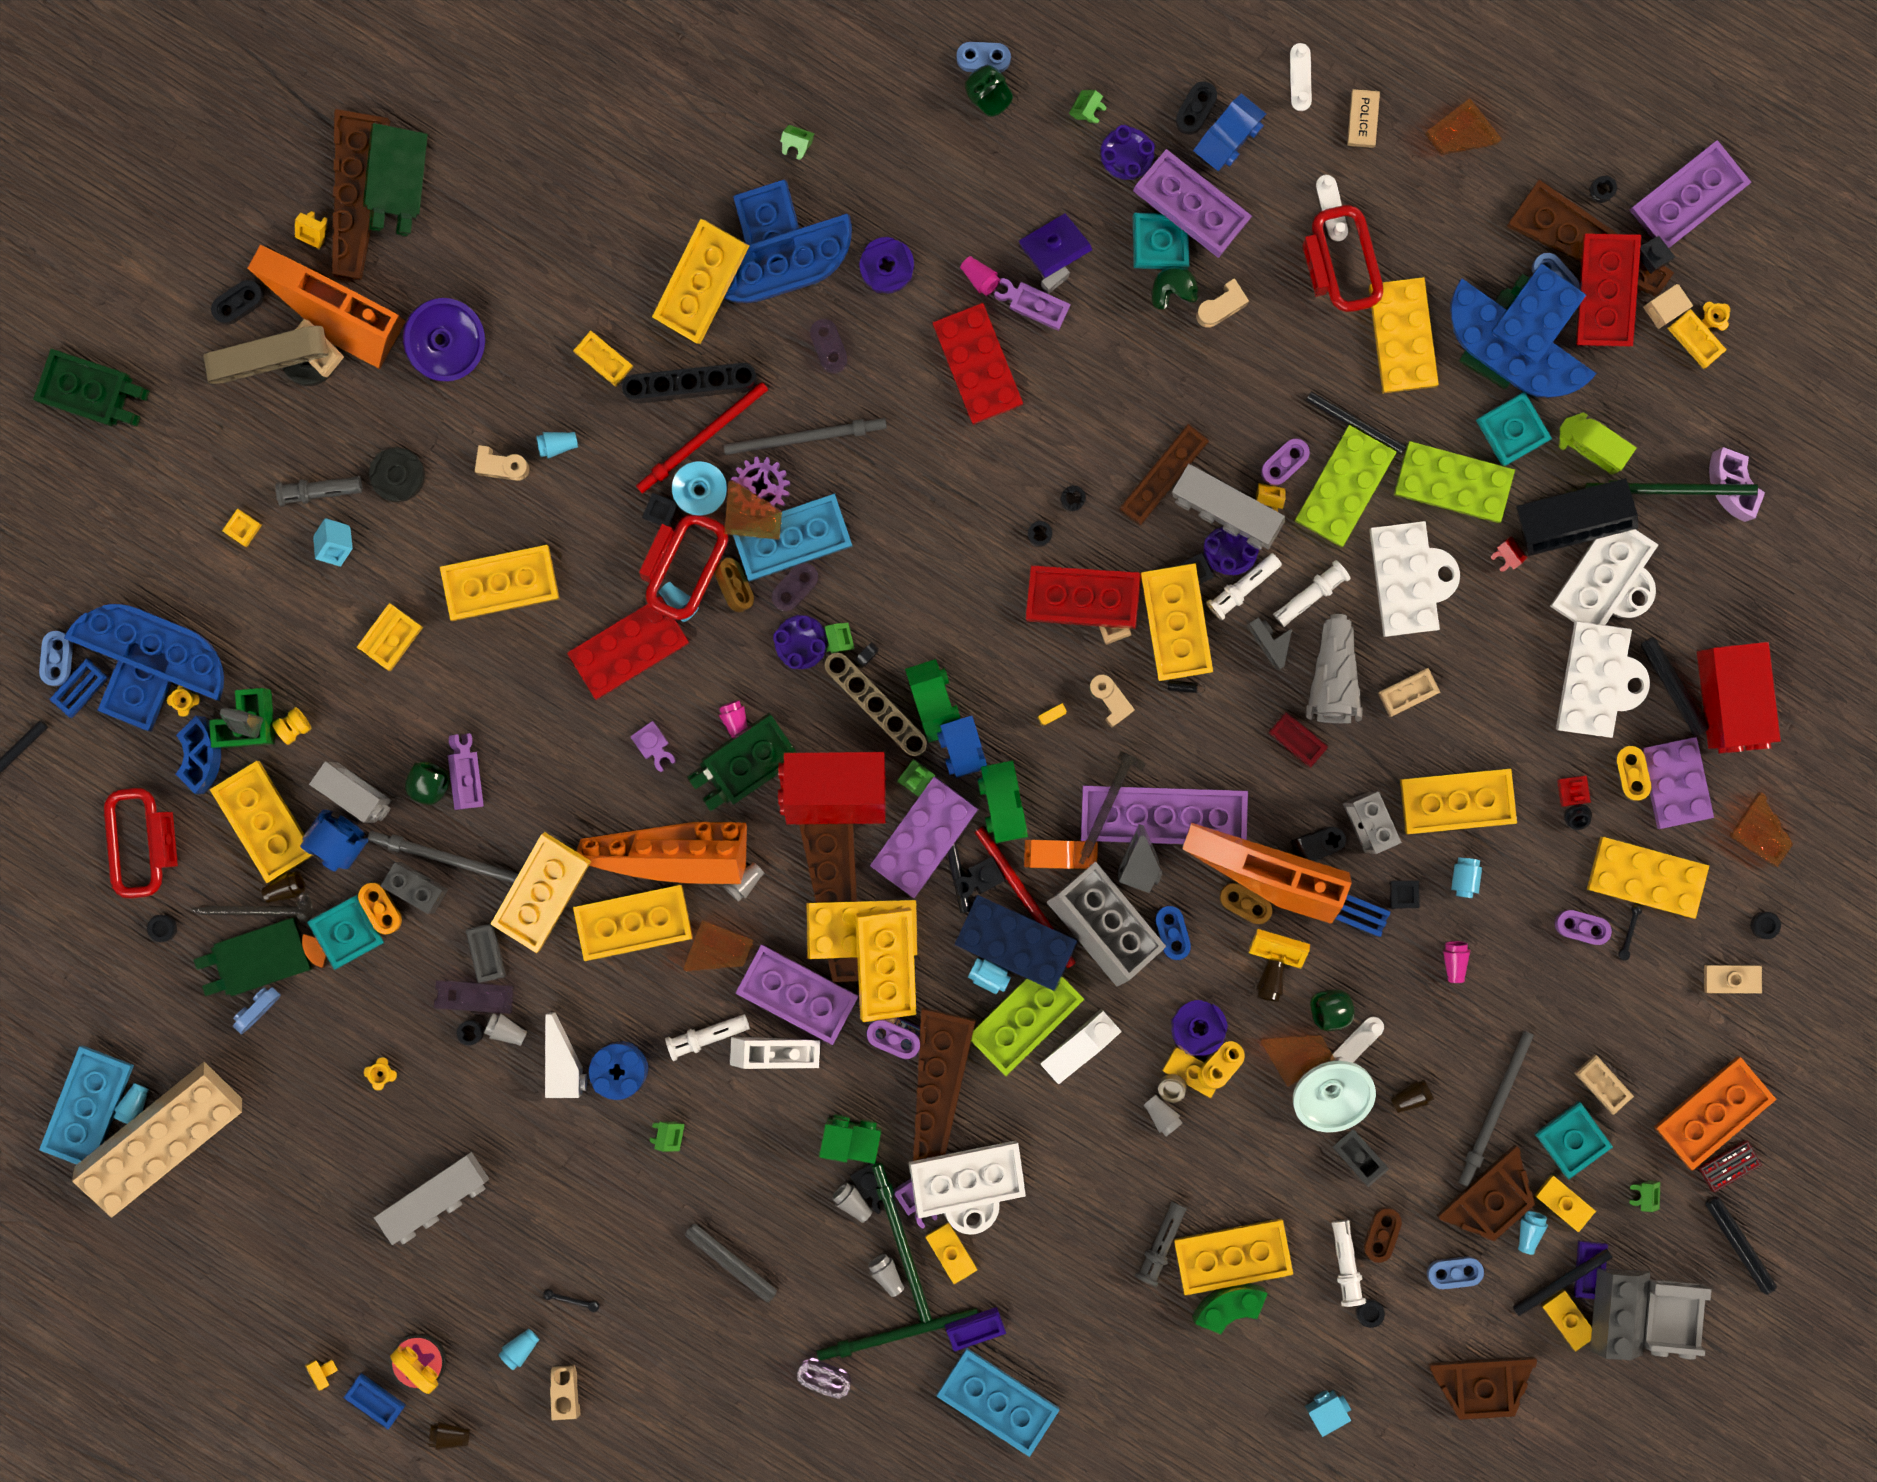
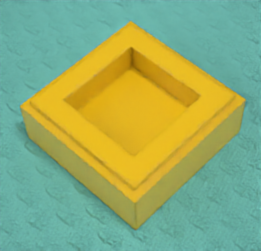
M237 508L222 531L241 545L247 547L262 524Z
M1062 703L1039 715L1037 718L1040 724L1045 726L1065 715L1067 711Z

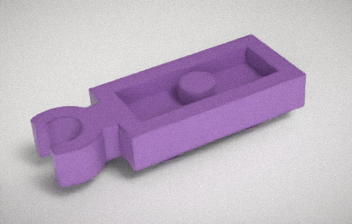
M1001 278L1000 284L1006 286L1008 291L1005 294L995 291L994 297L997 300H1010L1012 302L1009 309L1057 331L1060 330L1071 304L1020 282L1018 289H1016L1008 279Z
M470 733L461 735V744L459 742V735L449 736V745L454 750V754L448 755L454 810L483 807L477 752L470 753L472 736Z

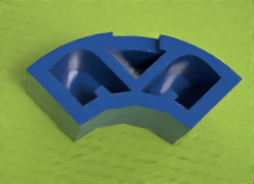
M1241 93L1206 132L1193 151L1217 171L1225 164L1230 167L1240 155L1237 151L1248 137L1255 138L1264 126L1261 121L1266 116V113Z
M195 716L176 735L182 743L184 753L182 765L176 775L194 794H205L217 777L221 763V749L211 748L209 720L203 716Z
M973 716L940 725L941 731L937 732L941 748L947 747L950 758L945 759L949 775L955 773L956 778L981 771L982 766H987Z

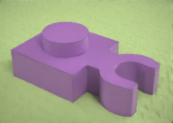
M654 721L630 736L645 759L654 756V765L658 771H664V768L661 766V760L664 757L669 758L672 764L676 763L674 755L664 751L663 748L669 742Z
M910 1178L894 1189L896 1198L908 1216L916 1212ZM915 1213V1219L917 1224L921 1228H924L925 1225L922 1221V1218H918ZM937 1215L932 1216L934 1221L937 1220Z

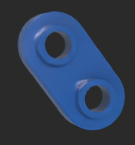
M1164 906L1157 911L1155 916L1159 937L1166 945L1163 951L1166 956L1173 960L1184 959L1190 953L1191 943L1183 915L1174 906ZM1167 914H1171L1174 918L1173 923L1169 925L1164 922V917ZM1179 941L1181 948L1178 951H1173L1171 948L1172 942Z

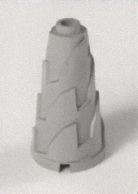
M1343 614L1330 615V619L1326 620L1323 625L1320 653L1317 658L1315 676L1311 685L1309 705L1306 707V717L1312 720L1313 714H1317V722L1351 723V716L1354 715L1356 722L1362 720L1363 707H1361L1360 689L1354 654V628L1351 627L1352 622L1347 620V616Z

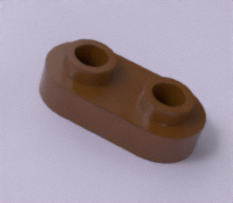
M1382 1207L1373 1215L1363 1248L1366 1256L1374 1262H1385L1393 1253L1402 1225L1401 1217L1394 1209ZM1385 1216L1390 1217L1388 1225H1382L1381 1221ZM1379 1242L1382 1248L1377 1252L1373 1251V1245Z

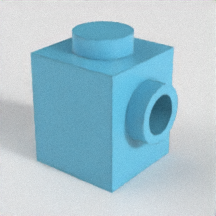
M1334 1390L1331 1392L1323 1391L1313 1398L1314 1401L1305 1406L1322 1437L1351 1421L1347 1412L1351 1411L1350 1406L1342 1395L1338 1398Z

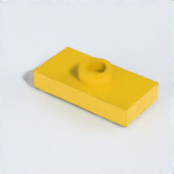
M1691 309L1667 328L1703 369L1707 368L1727 350Z
M591 330L573 350L576 355L615 387L619 385L633 368L631 363Z
M1257 929L1249 947V954L1279 961L1300 969L1310 951V944L1261 929Z
M1175 1046L1162 1071L1182 1077L1186 1085L1209 1098L1215 1092V1090L1203 1087L1199 1081L1198 1072L1204 1062L1186 1054ZM1213 1070V1077L1218 1079L1217 1071Z
M1552 1174L1534 1195L1577 1232L1584 1227L1596 1212Z
M949 1222L925 1235L953 1284L977 1271L976 1265Z
M1564 1289L1541 1304L1575 1352L1591 1341V1325Z

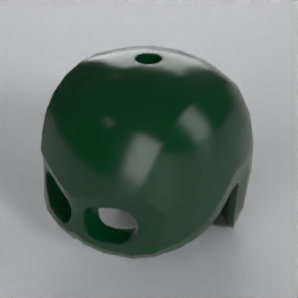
M987 64L979 67L965 81V90L969 99L987 116L999 115L1009 107L1013 100V94L1005 82L1006 78L998 69Z
M1169 267L1158 273L1152 287V304L1154 308H1167L1171 293H1175L1185 301L1196 302L1198 299V286L1193 274L1182 267Z
M415 762L406 778V793L418 803L433 805L439 802L445 795L450 784V774L433 763ZM426 768H431L434 770V772H431Z
M1338 989L1321 991L1316 993L1310 1001L1314 1023L1324 1031L1343 1029L1354 1020V1004L1349 994L1345 991ZM1317 1001H1318V1003H1319V1005H1320L1319 1008H1316V1002H1317ZM1318 1013L1323 1015L1324 1022L1319 1020Z

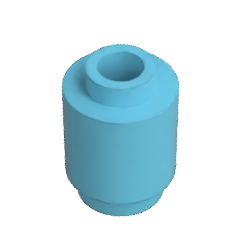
M1458 857L1457 864H1454L1451 890L1457 891L1456 896L1473 898V893L1479 894L1482 874L1480 860Z
M979 958L976 959L968 975V978L974 980V984L994 994H997L999 990L1004 992L1011 977L1007 976L1008 969L986 959L981 960Z

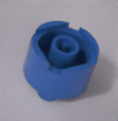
M324 809L303 836V842L300 846L305 852L311 855L316 854L323 859L322 864L332 871H337L338 868L349 869L369 840L368 838L362 839L365 833L353 822L341 815L336 819L331 816L333 811Z
M625 1041L613 1042L600 1049L592 1058L589 1066V1078L595 1092L612 1100H621L632 1096L642 1087L648 1075V1062L644 1054L635 1045ZM617 1064H620V1069L625 1070V1073L621 1074L620 1077L617 1076L616 1072H613V1068Z

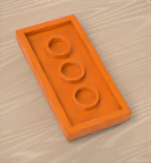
M1737 1056L1656 1124L1654 1128L1684 1164L1693 1171L1777 1099L1745 1061Z

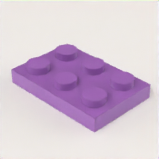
M1697 737L1640 748L1645 755L1650 776V797L1657 829L1714 818Z

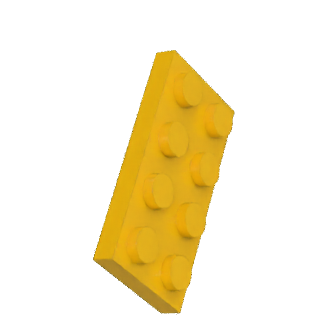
M700 219L652 318L693 342L701 344L749 245L708 221Z
M1425 278L1383 282L1384 293L1382 299L1375 306L1371 307L1382 393L1437 387L1439 384ZM1372 284L1368 286L1370 295L1373 292Z
M548 545L440 567L450 621L560 599Z
M1196 563L1141 572L1159 681L1213 672Z
M255 761L210 789L266 883L274 881L314 856L301 848L300 845L303 842L304 833L260 761Z
M1511 769L1400 780L1406 834L1517 823Z
M544 832L526 860L491 925L535 953H538L591 861Z
M1600 837L1587 890L1696 919L1709 865Z
M682 885L573 907L584 961L693 939Z
M916 900L807 903V958L857 957L855 914L910 907L912 910L914 955H917Z
M910 907L855 914L860 1019L862 1022L916 1015L912 910Z
M1282 1218L1173 1239L1184 1295L1293 1275Z

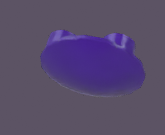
M1120 125L1104 139L1100 149L1101 161L1105 169L1112 176L1122 180H1134L1143 176L1150 169L1154 159L1155 145L1142 131L1127 125Z
M1223 527L1215 529L1207 536L1203 545L1204 557L1215 571L1225 575H1238L1247 572L1254 565L1259 551L1246 542L1248 538L1239 533L1237 537L1224 531Z
M796 615L786 619L773 635L778 657L792 669H807L815 666L823 659L827 650L828 638L823 626L816 619L809 616Z

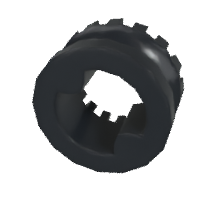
M1600 176L1591 184L1589 189L1590 196L1596 202H1607L1616 194L1617 184L1610 176ZM1603 183L1607 184V186L1609 185L1610 193L1606 192L1604 195H1601L1597 190V185L1601 186Z
M1077 485L1067 487L1061 494V504L1069 511L1079 510L1086 501L1085 491ZM1077 492L1081 497L1080 503L1069 505L1066 500L1067 493L1073 494Z
M1044 521L1034 522L1028 529V539L1037 547L1047 545L1052 538L1050 525ZM1044 527L1047 538L1044 541L1035 540L1033 538L1035 536L1034 528Z
M468 1020L459 1025L457 1038L462 1044L471 1046L482 1039L483 1028L479 1022ZM472 1025L476 1028L474 1030L476 1035L474 1040L465 1038L466 1032L463 1030L465 1026Z

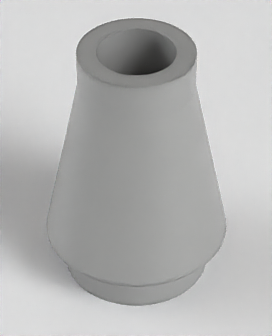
M753 862L745 868L741 884H725L723 887L739 902L742 898H747L765 873Z
M493 1013L484 1034L489 1035V1039L521 1046L527 1031L520 1028L501 1013L500 1015Z
M1157 1095L1144 1104L1158 1132H1162L1166 1137L1183 1123L1179 1119L1180 1115L1160 1100Z
M847 1182L841 1185L832 1196L836 1207L858 1219L861 1223L865 1222L873 1212L855 1186H850Z
M881 1254L868 1264L869 1274L891 1297L897 1296L904 1290L905 1287L901 1283L892 1258H888L886 1254Z

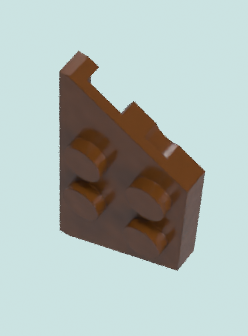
M1512 1146L1436 1216L1444 1222L1489 1240L1495 1241L1535 1205L1518 1146Z
M1535 1357L1440 1362L1428 1363V1367L1459 1420L1514 1417L1520 1405V1398L1527 1389V1381L1531 1371L1537 1365V1359Z

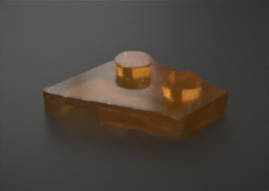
M1470 98L1425 133L1441 155L1497 145L1502 140Z
M729 480L724 534L779 540L783 511L736 481Z
M1758 792L1729 837L1772 866L1778 867L1793 843L1788 834L1782 830L1779 818L1776 814H1773L1769 807L1766 795Z

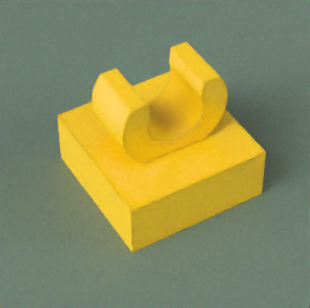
M311 211L307 215L300 212L295 219V238L320 249L325 242L327 218L324 217L320 222L315 219V212Z
M1258 483L1256 501L1272 507L1277 512L1278 508L1283 509L1286 499L1285 488Z
M314 1359L305 1365L319 1391L329 1386L326 1377L338 1371L333 1360L319 1366L317 1360Z

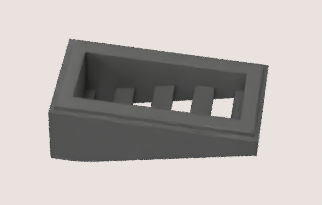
M221 708L220 715L230 730L252 738L258 737L263 722L261 716L237 709Z

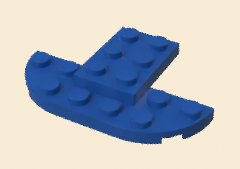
M785 180L733 196L744 239L749 248L724 296L725 299L738 303H754L804 288L826 279L844 260L852 235L849 214L799 229L790 191Z
M1542 263L1534 271L1507 310L1464 279H1461L1452 295L1450 312L1454 328L1453 332L1458 342L1471 356L1521 391L1542 398L1560 397L1579 390L1597 374L1553 343L1586 294Z
M122 604L103 605L81 615L71 625L64 637L66 640L118 660L97 711L146 731H152L172 682L218 701L221 699L224 687V673L220 658L213 646L198 633L141 609Z

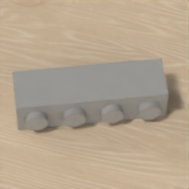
M1190 464L1187 465L1172 491L1173 498L1176 499L1175 503L1186 510L1190 508L1200 512L1199 517L1209 523H1213L1214 520L1224 525L1222 528L1224 531L1236 537L1239 533L1248 538L1246 541L1248 544L1259 550L1262 547L1269 550L1285 523L1284 515Z
M470 1152L375 1216L374 1219L391 1245L398 1241L403 1245L416 1236L414 1230L422 1225L425 1229L429 1228L440 1220L437 1216L444 1210L449 1214L463 1205L460 1200L468 1194L473 1198L484 1191L486 1188L483 1184L489 1178L473 1153Z

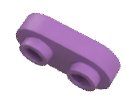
M1291 439L1286 442L1263 464L1261 476L1264 482L1271 486L1283 484L1308 460L1310 454L1308 445L1300 439ZM1290 450H1297L1299 457L1296 459L1292 458ZM1271 468L1278 469V477L1271 476Z
M1564 910L1555 919V928L1564 937L1594 945H1602L1611 937L1612 929L1610 924L1600 917L1574 910ZM1568 918L1573 922L1572 927L1569 929L1564 925L1565 920ZM1593 926L1599 928V933L1596 936H1593L1591 933Z
M875 1020L868 1027V1041L873 1046L895 1056L910 1059L920 1049L919 1037L914 1032L887 1020ZM877 1029H885L886 1036L884 1038L877 1037ZM909 1039L912 1046L909 1049H904L901 1046L902 1040Z

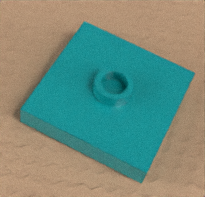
M1134 213L1132 216L1134 268L1166 269L1169 267H1182L1188 270V234L1163 214Z
M1525 392L1476 419L1477 424L1502 466L1508 465L1552 439Z
M357 895L307 922L334 970L384 943L363 910Z
M1579 1101L1534 1133L1567 1179L1575 1176L1613 1148Z

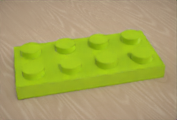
M1349 425L1294 521L1342 548L1397 452Z
M1409 441L1406 446L1394 495L1491 522L1501 523L1515 469Z
M1063 976L1056 991L1026 978L974 1029L971 1041L1007 1076L1084 998Z

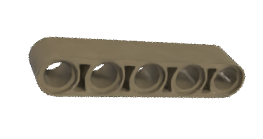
M309 326L204 354L203 358L208 383L220 384L323 358L328 355L324 328L322 326Z
M833 653L827 657L825 661L827 673L905 753L916 757L925 752L927 741L924 735L845 655ZM834 659L844 660L845 669L841 673H834L830 670V663ZM854 678H861L865 683L864 689L859 693H854L849 688V684ZM875 697L881 698L884 702L883 709L877 713L870 711L868 707L869 701ZM892 717H899L903 721V728L899 732H892L888 729L887 724ZM917 736L922 740L923 745L919 751L912 752L907 748V741L910 737Z

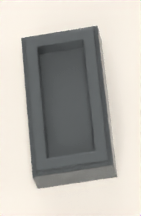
M488 924L467 929L466 935L477 983L506 977L495 927Z

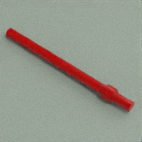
M760 382L662 464L658 463L650 469L652 472L635 485L643 494L657 481L662 482L669 476L668 472L766 393L768 388L765 384Z
M983 826L977 830L975 834L990 856L994 858L997 866L1033 919L1053 929L985 827ZM1072 956L1066 966L1067 969L1076 963Z

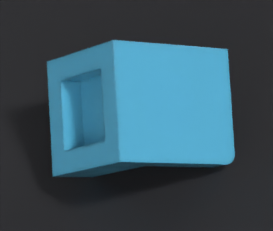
M324 518L313 536L315 559L341 567L353 549L351 528L349 525Z

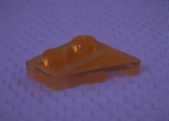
M702 920L683 970L687 972L744 966L754 940Z
M1320 1034L1260 1039L1261 1044L1287 1087L1299 1081L1312 1068L1335 1060Z

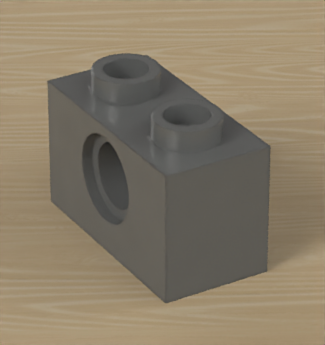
M394 862L381 884L382 888L427 914L436 912L449 890L403 862Z

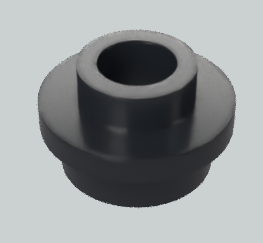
M1573 805L1564 813L1565 823L1574 830H1582L1591 823L1592 812L1587 805Z

